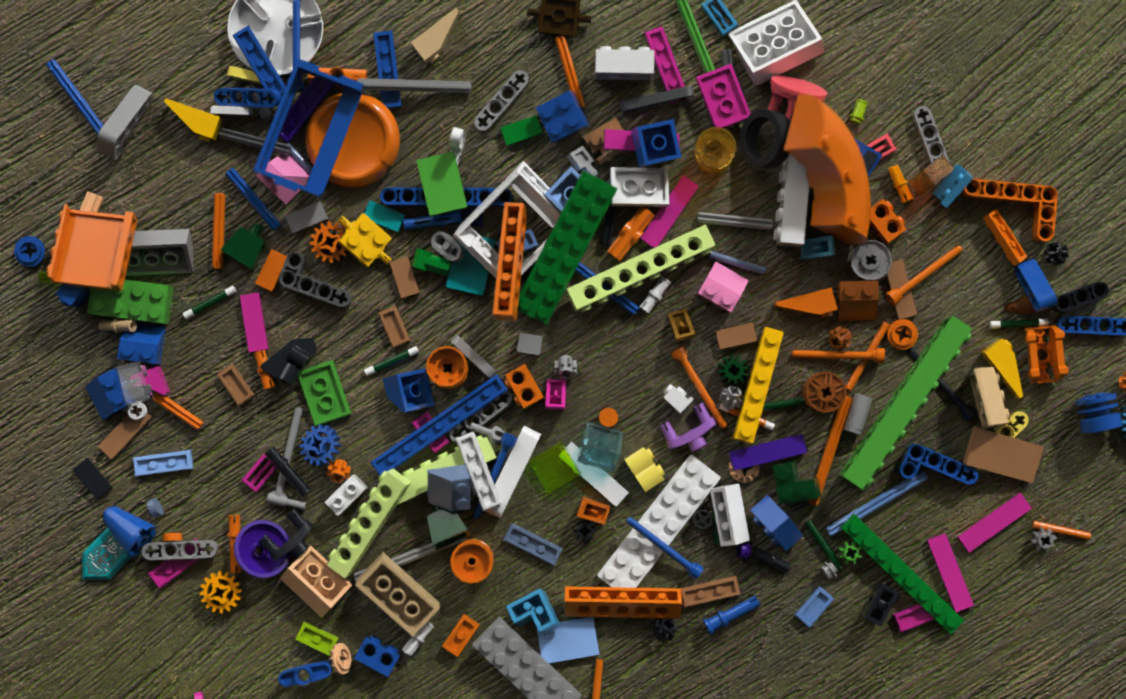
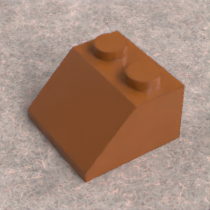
M840 281L836 283L837 321L876 320L879 302L878 281Z

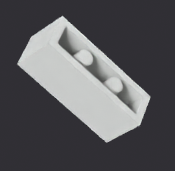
M724 485L710 489L720 545H737L750 541L740 485Z

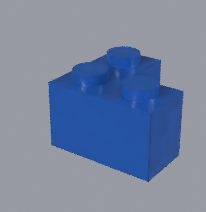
M768 495L751 509V512L755 515L752 519L759 527L762 525L765 527L763 531L778 548L782 546L787 551L803 537L791 519Z

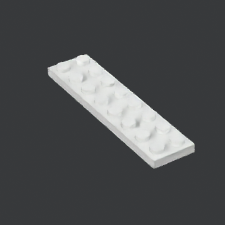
M690 454L642 515L638 523L669 546L710 493V489H713L721 477ZM632 528L598 572L597 576L611 587L636 588L663 554V551Z

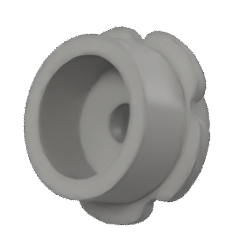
M824 562V565L820 567L823 574L829 580L833 577L836 578L837 568L831 562Z

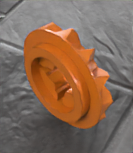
M899 319L892 322L888 328L887 338L896 349H909L918 339V330L911 321ZM904 329L905 334L910 338L904 337L900 340V336L895 331L898 332Z

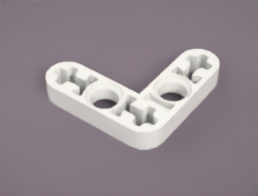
M454 127L449 144L451 146L450 152L454 151L458 166L466 134L464 130Z

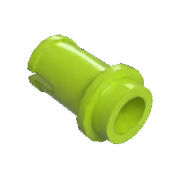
M862 99L856 100L853 113L849 116L851 123L861 125V122H864L863 116L868 105L867 101Z

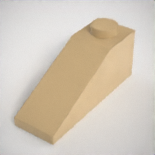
M457 8L411 42L412 47L426 64L428 62L433 63L440 57L439 54L442 52L460 14Z

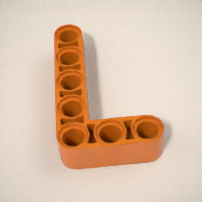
M972 179L968 184L973 185L974 192L969 193L966 187L961 191V195L966 198L1035 204L1032 229L1033 239L1038 243H1044L1054 237L1058 192L1052 186ZM987 185L993 188L992 195L987 194ZM1006 187L1012 190L1011 197L1005 194ZM1025 189H1027V190H1029V191L1031 192V198H1030V199H1028V198L1025 197V195H1024V190H1025ZM1044 191L1050 194L1049 200L1044 199ZM1042 210L1048 212L1047 220L1041 216ZM1041 229H1044L1047 233L1045 239L1040 236Z

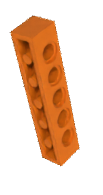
M504 202L493 315L497 320L517 321L528 212L524 203Z
M565 586L566 617L681 618V589Z

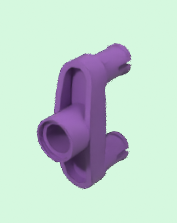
M704 403L699 404L702 412H700L697 406L692 408L701 422L700 426L684 435L677 436L670 421L665 423L668 431L664 425L659 426L667 440L666 444L669 450L688 445L693 453L707 445L703 435L710 431L716 425L713 417H710Z

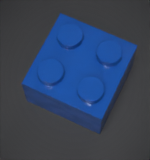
M570 90L536 107L552 143H558L590 127L575 93Z
M673 119L631 129L639 167L676 160L682 157Z

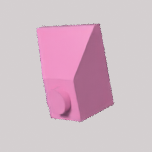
M279 155L271 160L266 168V171L303 186H306L310 174L291 155ZM261 174L256 175L286 205L301 191L299 189L297 191L290 190L275 184L274 179Z

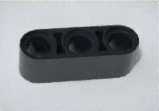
M1101 281L1090 283L1057 295V305L1051 308L1059 313L1100 300L1108 295L1109 287ZM1095 286L1101 289L1099 296L1094 292ZM1078 292H1080L1083 295V300L1081 302L1077 301L1076 294ZM1060 298L1065 302L1063 309L1058 306Z

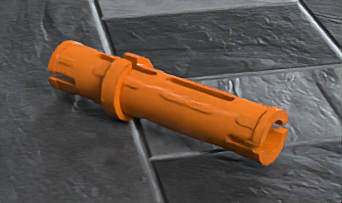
M235 514V523L233 515H228L229 532L227 537L230 540V573H236V565L237 573L243 572L234 555V542L240 531L241 515Z

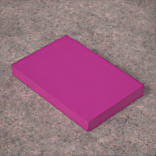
M732 64L695 77L715 131L745 121L751 114Z

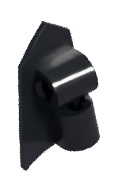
M313 338L291 340L261 364L260 368L281 382L292 386L301 370L306 368L317 350Z

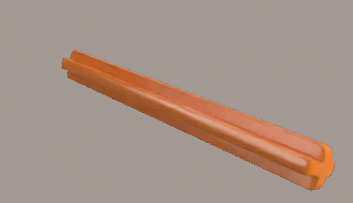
M849 396L845 397V401L837 410L816 477L819 479L821 495L852 402V398ZM821 497L808 500V503L817 506Z

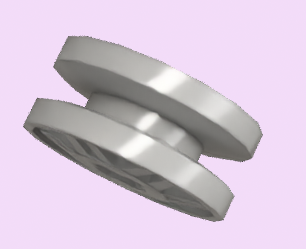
M867 240L854 249L851 255V265L853 271L861 279L877 281L883 279L889 273L892 267V256L889 249L883 243L876 240ZM876 257L874 259L876 261V264L874 265L871 263L870 265H867L869 263L867 261V258Z

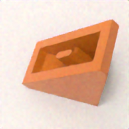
M583 496L577 516L605 524L611 506Z

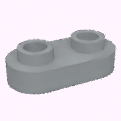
M438 231L432 236V247L446 259L458 262L463 258L465 253L464 247L449 234Z

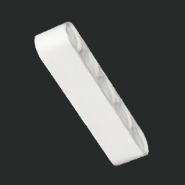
M526 426L523 427L516 445L513 447L495 484L501 505L485 510L486 512L498 518L501 517L541 433Z

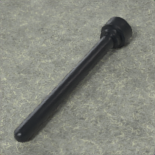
M912 348L907 351L908 355L916 362L920 355ZM941 377L938 378L937 382H939L938 386L961 409V416L966 421L970 420L978 410L973 405H966Z

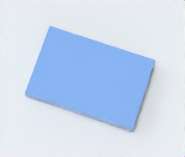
M593 617L559 621L561 627L546 635L540 633L537 628L541 656L548 663L600 655Z

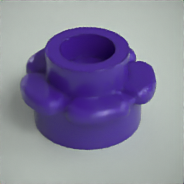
M748 542L737 544L736 555L738 558L746 560L747 557L751 556L752 547Z

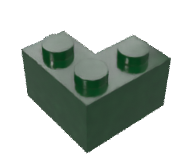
M796 461L773 465L779 504L821 497L818 477L799 480Z

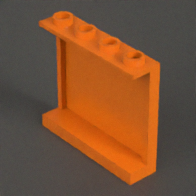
M64 204L63 211L59 215L60 226L55 232L56 243L55 247L53 246L51 250L52 261L51 265L47 267V276L54 284L122 292L138 221L137 217L133 212L126 211L125 215L74 210L70 209L67 204Z

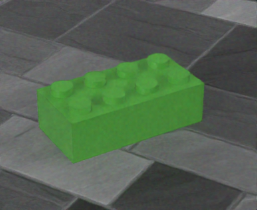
M125 280L122 292L90 288L87 314L169 324L174 287L164 284Z

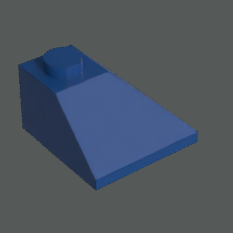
M426 368L382 378L387 398L403 413L434 406Z

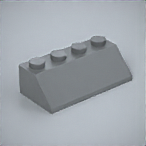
M189 229L135 231L126 276L193 273V243Z

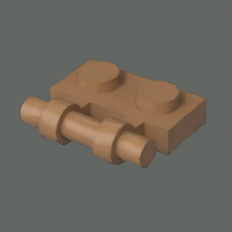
M617 118L612 119L583 137L592 154L597 151L601 152L602 155L596 158L599 165L605 161L608 163L612 160V157L619 153L623 154L626 152L623 150L607 151L603 149L605 129L623 130Z

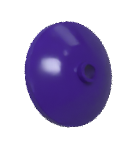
M257 520L247 524L239 531L234 542V555L238 565L244 572L257 578H269L280 573L288 564L291 552L274 562L269 557L270 554L258 543L266 534L278 547L284 545L289 540L286 532L278 524L268 520ZM257 548L261 549V554L256 552Z

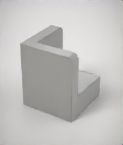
M520 333L517 351L540 356L543 336Z

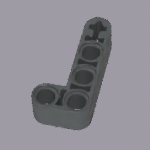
M292 252L286 257L279 277L282 286L342 308H347L352 304L353 297L348 291L302 275L306 264L304 256L297 252ZM298 256L300 264L294 267L291 261L294 257ZM292 274L294 281L287 285L285 277ZM306 281L312 283V288L309 291H304L303 284ZM324 287H328L330 294L328 297L323 298L321 290ZM335 294L339 296L346 294L347 302L343 301L341 304V300L334 298Z

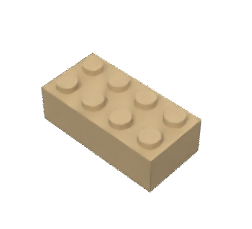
M384 552L356 580V586L411 636H414L440 609V603Z

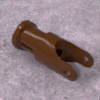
M1022 297L1014 302L1006 303L1004 306V310L1009 313L1030 314L1036 311L1028 297Z

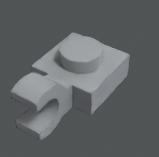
M584 146L567 156L577 172L584 170L593 176L598 175L597 170L591 165L594 160Z

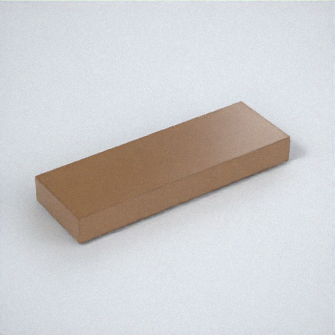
M903 259L892 262V267L886 275L890 290L899 289L909 281ZM911 289L903 295L901 302L894 306L898 320L917 315Z
M135 406L133 413L140 416L139 412H142V409ZM147 413L144 418L135 420L127 414L98 447L111 460L114 459L149 422L152 416Z
M736 576L680 588L684 608L740 595Z

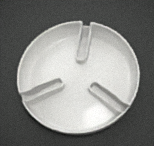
M236 0L228 18V37L237 57L252 69L232 36L249 25L279 75L292 73L293 0ZM300 0V59L310 62L316 55L322 42L323 20L315 0Z

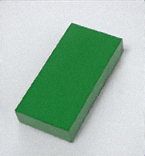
M537 115L501 127L507 146L543 134Z

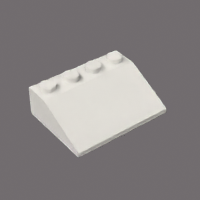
M797 0L728 33L755 86L770 80L774 75H780L824 53L821 36Z

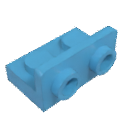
M956 164L935 188L933 194L947 208L973 179V176L962 166Z

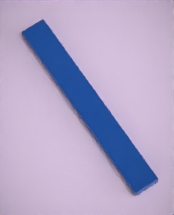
M496 374L372 460L371 464L379 476L384 471L396 469L503 395L508 389Z

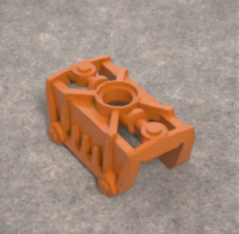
M1055 325L1024 328L1029 357L1030 384L1062 381L1066 377L1065 375L1069 373L1064 360L1062 341L1065 337L1064 331ZM1048 328L1050 340L1045 345V341H1042V336L1045 334V329ZM1040 349H1043L1047 354L1044 360L1038 359L1037 352ZM1048 365L1053 368L1054 380H1050L1049 375L1045 371Z

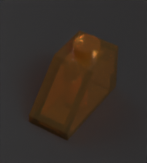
M942 154L908 182L921 196L951 173L954 168Z

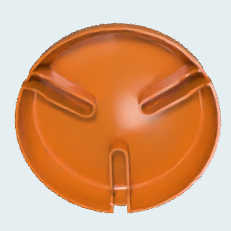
M342 93L334 95L321 103L313 112L308 122L305 145L313 166ZM362 93L328 181L348 188L364 187L381 179L387 174L388 168L393 166L400 147L399 128L392 112L377 98Z

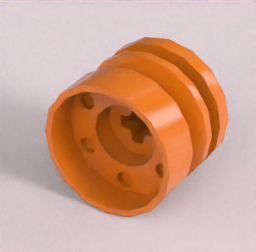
M449 346L439 347L428 357L426 364L427 374L440 388L455 389L461 386L467 379L469 373L468 362L456 348ZM446 365H453L451 368L453 371L451 373H444L446 371V369L444 368Z

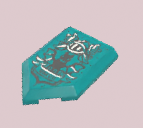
M108 527L82 553V580H110L132 558L125 553Z

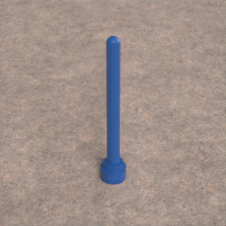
M293 0L292 71L297 58L300 59V0ZM302 79L297 89V92L304 91V83L302 82Z
M504 433L501 438L502 448L490 473L493 483L497 479L509 449L515 447L518 438L511 434ZM478 501L473 512L474 519H478L483 511L480 501Z
M629 517L626 520L629 526L686 568L688 576L695 580L701 575L703 571L701 565L694 562L690 563L633 518Z

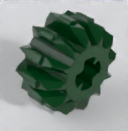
M729 354L730 361L723 357L722 360L725 365L718 363V366L722 367L723 370H718L717 374H724L719 380L723 381L727 378V386L731 380L733 386H737V379L743 384L744 380L741 376L746 378L749 376L743 372L744 370H749L750 367H743L747 360L744 359L739 362L740 355H737L734 360L733 354ZM731 365H733L734 368H738V372H735L736 375L734 376L731 372L729 373L728 368H731Z

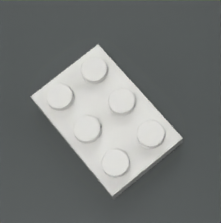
M610 168V184L618 188L611 201V206H669L668 168Z

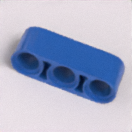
M1035 259L1014 266L1016 277L1037 312L1057 305L1056 295Z

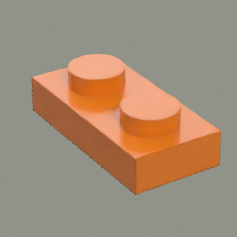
M463 614L442 647L458 657L480 624Z

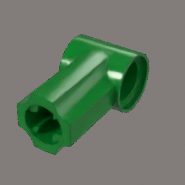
M417 248L411 267L448 276L452 261Z

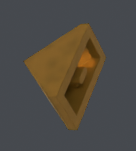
M686 309L668 313L675 342L696 337Z

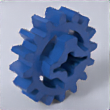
M319 424L318 429L312 426V432L306 431L307 437L301 438L304 444L299 445V447L304 450L300 454L305 456L304 460L310 462L313 466L317 464V466L323 467V463L330 465L329 460L335 461L334 455L340 454L337 448L342 445L337 443V441L341 438L336 435L337 432L327 425L324 427Z

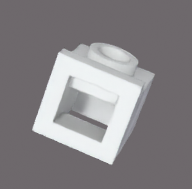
M670 384L663 391L665 394L663 399L679 413L693 401L692 397L688 399L685 397L687 393L681 387L676 389Z

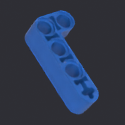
M914 443L906 446L897 465L898 475L906 479L915 477L920 465L961 483L970 485L978 480V472L974 468ZM913 447H916L919 451L918 456L915 458L910 453ZM931 455L936 457L934 465H930L928 462V458ZM951 462L954 465V469L951 473H948L946 465ZM905 465L911 467V472L908 475L903 473ZM959 472H967L969 475H971L970 479L962 474H959Z

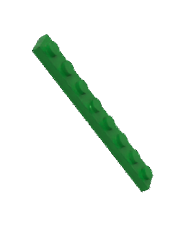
M854 513L840 526L948 633L952 634L964 622L934 590Z

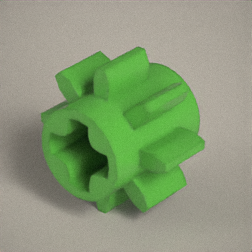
M844 541V546L842 548L838 547L841 551L838 558H845V564H848L849 560L856 564L855 559L857 557L862 558L858 552L862 548L854 547L855 541H852L851 545ZM848 548L854 550L851 553V557L846 555V553H848Z

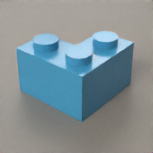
M538 589L506 606L513 623L519 627L534 620L538 631L544 635L561 627L549 598L542 589Z

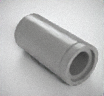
M854 393L843 430L862 435L873 398Z

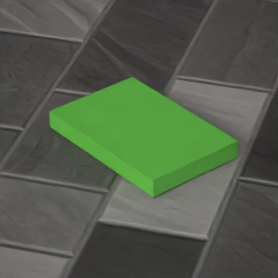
M454 151L416 160L430 217L468 208Z
M333 360L302 370L299 373L298 379L315 427L319 424L322 425L352 414Z

